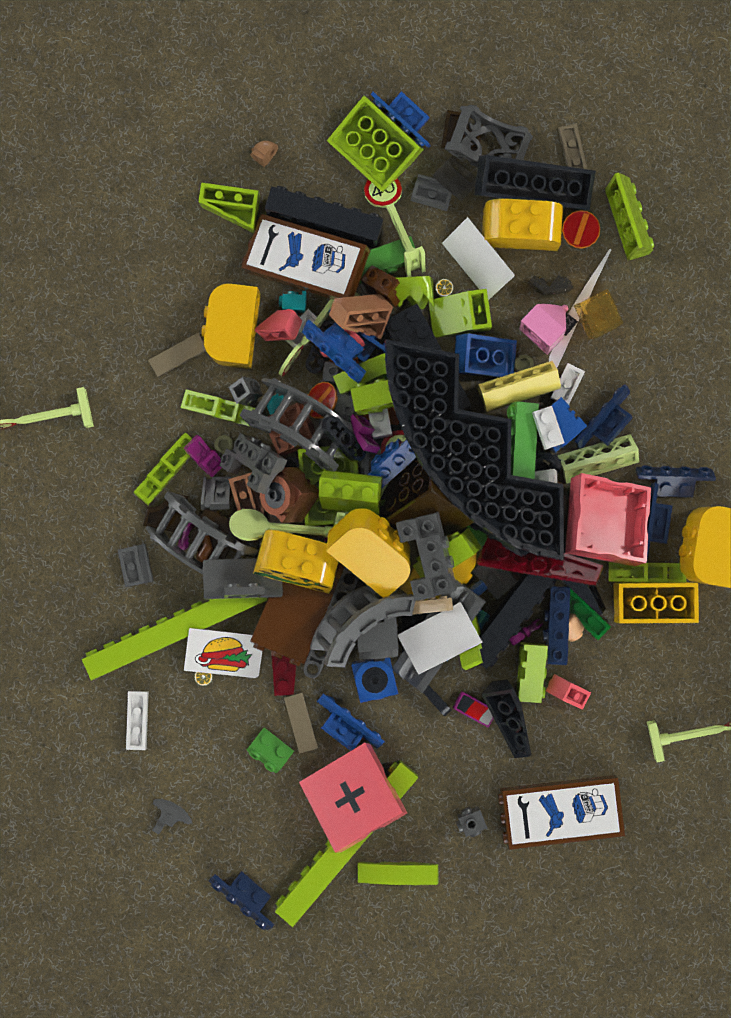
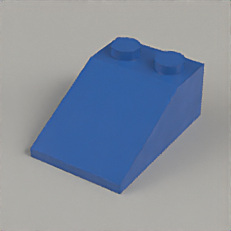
M468 333L456 335L455 354H459V374L500 378L514 373L517 341Z

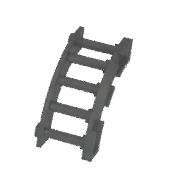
M263 378L262 382L268 387V390L255 410H242L240 414L242 419L250 427L268 433L275 431L281 434L280 439L294 447L298 444L306 450L305 455L312 459L321 469L335 472L339 465L333 460V455L338 447L333 442L327 452L318 447V441L324 433L321 427L322 421L311 439H306L300 435L299 429L311 410H314L324 418L338 417L355 436L352 424L349 421L343 420L331 409L307 394L283 384L275 378H272V380ZM274 393L285 396L273 416L266 417L262 415ZM293 399L305 406L294 424L287 427L281 424L279 419ZM344 433L341 435V438H340L341 442L343 441L344 437L346 436Z
M167 491L164 496L169 503V508L157 529L150 526L146 527L153 541L159 543L174 557L203 574V563L193 556L206 535L214 537L218 542L208 560H217L223 549L227 546L237 550L233 559H242L247 554L255 557L258 552L252 541L239 539L230 531L226 534L217 529L219 525L206 516H203V518L195 513L197 509L184 496ZM177 511L181 514V521L171 538H169L164 531ZM192 523L198 527L199 532L186 553L176 543L187 524Z
M368 585L350 592L339 600L324 616L313 636L310 649L327 651L324 661L326 666L345 668L348 657L356 645L354 642L361 634H365L382 619L412 616L415 606L414 595L397 594L396 589L391 595L383 598ZM351 615H353V616L342 626V624H343Z

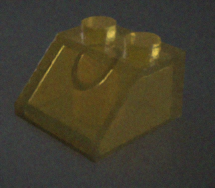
M608 289L573 305L589 340L596 339L624 323Z

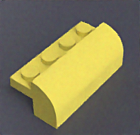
M553 361L478 384L479 388H477L485 411L490 412L508 406L513 402H521L561 389L558 369Z

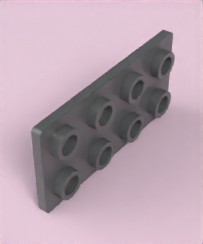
M257 559L203 560L204 599L282 597V581L253 574Z

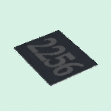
M566 313L565 336L568 335L578 322L568 313Z

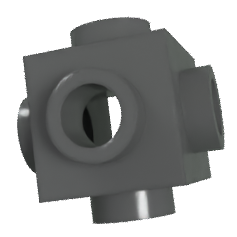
M242 377L228 387L236 404L251 406L257 403V399L263 396L260 384L252 378Z
M479 806L473 809L467 807L460 811L461 814L457 815L459 821H456L460 833L464 832L466 837H475L481 834L482 830L487 829Z

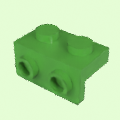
M266 728L261 730L247 748L249 755L253 759L261 761L267 770L275 773L284 766L294 750Z

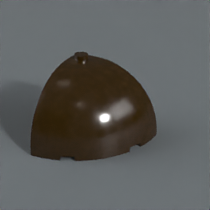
M417 458L389 482L384 493L386 497L384 506L380 507L378 514L380 518H385L390 526L396 530V523L398 521L439 512L444 536L459 532L474 523L441 492Z

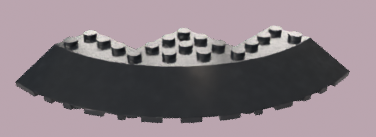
M386 339L385 366L396 416L416 458L434 484L453 505L493 536L530 553L556 560H564L563 484L511 475V419L458 409L459 354Z

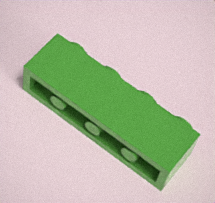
M408 236L412 247L415 248L412 237ZM401 240L371 249L361 278L372 265L387 274H393L398 271L397 268L405 266V249Z
M513 402L509 404L507 409V417L511 419V475L535 478L537 427L532 412L539 410V404Z

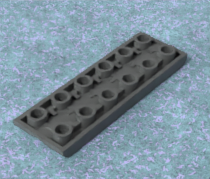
M455 579L457 590L452 593L442 594L441 596L452 598L453 606L461 602L472 622L486 601ZM440 612L429 613L425 620L431 618L432 616ZM404 650L392 669L413 687L424 693L444 662L418 675L408 654Z

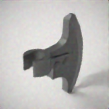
M164 799L153 800V804L161 810V816L152 830L155 833L160 834L165 824L173 827L178 821L188 825L192 823L187 812L175 803Z

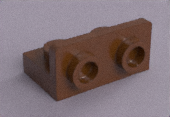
M372 265L360 279L370 293L381 294L391 305L396 307L400 302L395 290L400 284L399 280Z

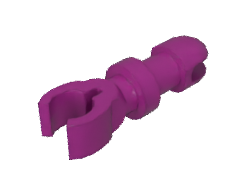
M192 523L187 524L181 539L178 541V547L182 550L188 548V535L195 526Z
M535 619L529 626L521 628L522 631L509 639L513 646L525 637L529 638L532 632L541 628L543 623L539 626L535 624L540 619Z

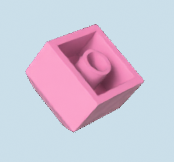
M537 304L521 320L519 329L548 355L564 337L568 306Z

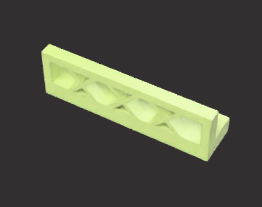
M631 434L615 438L609 446L601 442L557 455L558 459L561 460L563 477L566 484L571 483V478L581 473L595 476L639 463V449ZM629 442L630 446L621 447L620 444ZM605 448L612 449L611 452H601ZM584 454H593L590 458L583 457ZM567 459L575 460L573 463L567 465L564 462V460Z

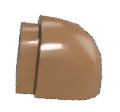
M271 141L258 142L252 148L250 155L257 163L265 167L276 154L278 145Z

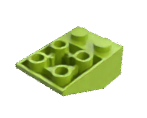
M487 289L466 291L434 299V307L428 301L432 332L435 338L490 331L492 328Z

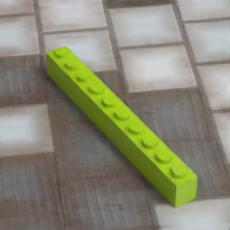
M268 597L209 599L210 601L204 604L202 601L191 605L192 609L187 612L184 609L173 613L174 617L169 620L167 617L156 621L157 625L150 628L147 625L138 629L139 633L134 636L132 633L121 637L122 641L115 644L112 641L103 645L104 649L97 652V649L85 653L87 657L82 659V662L90 679L94 680L188 637L189 628L203 630L267 601Z
M401 760L398 763L394 761L388 768L389 774L386 776L400 799L418 779V774ZM371 833L362 841L339 853L334 852L328 840L325 844L327 846L323 852L319 850L314 856L313 860L315 862L310 867L307 865L300 873L302 877L299 881L294 880L288 887V894L286 896L281 895L276 901L275 913L293 927Z

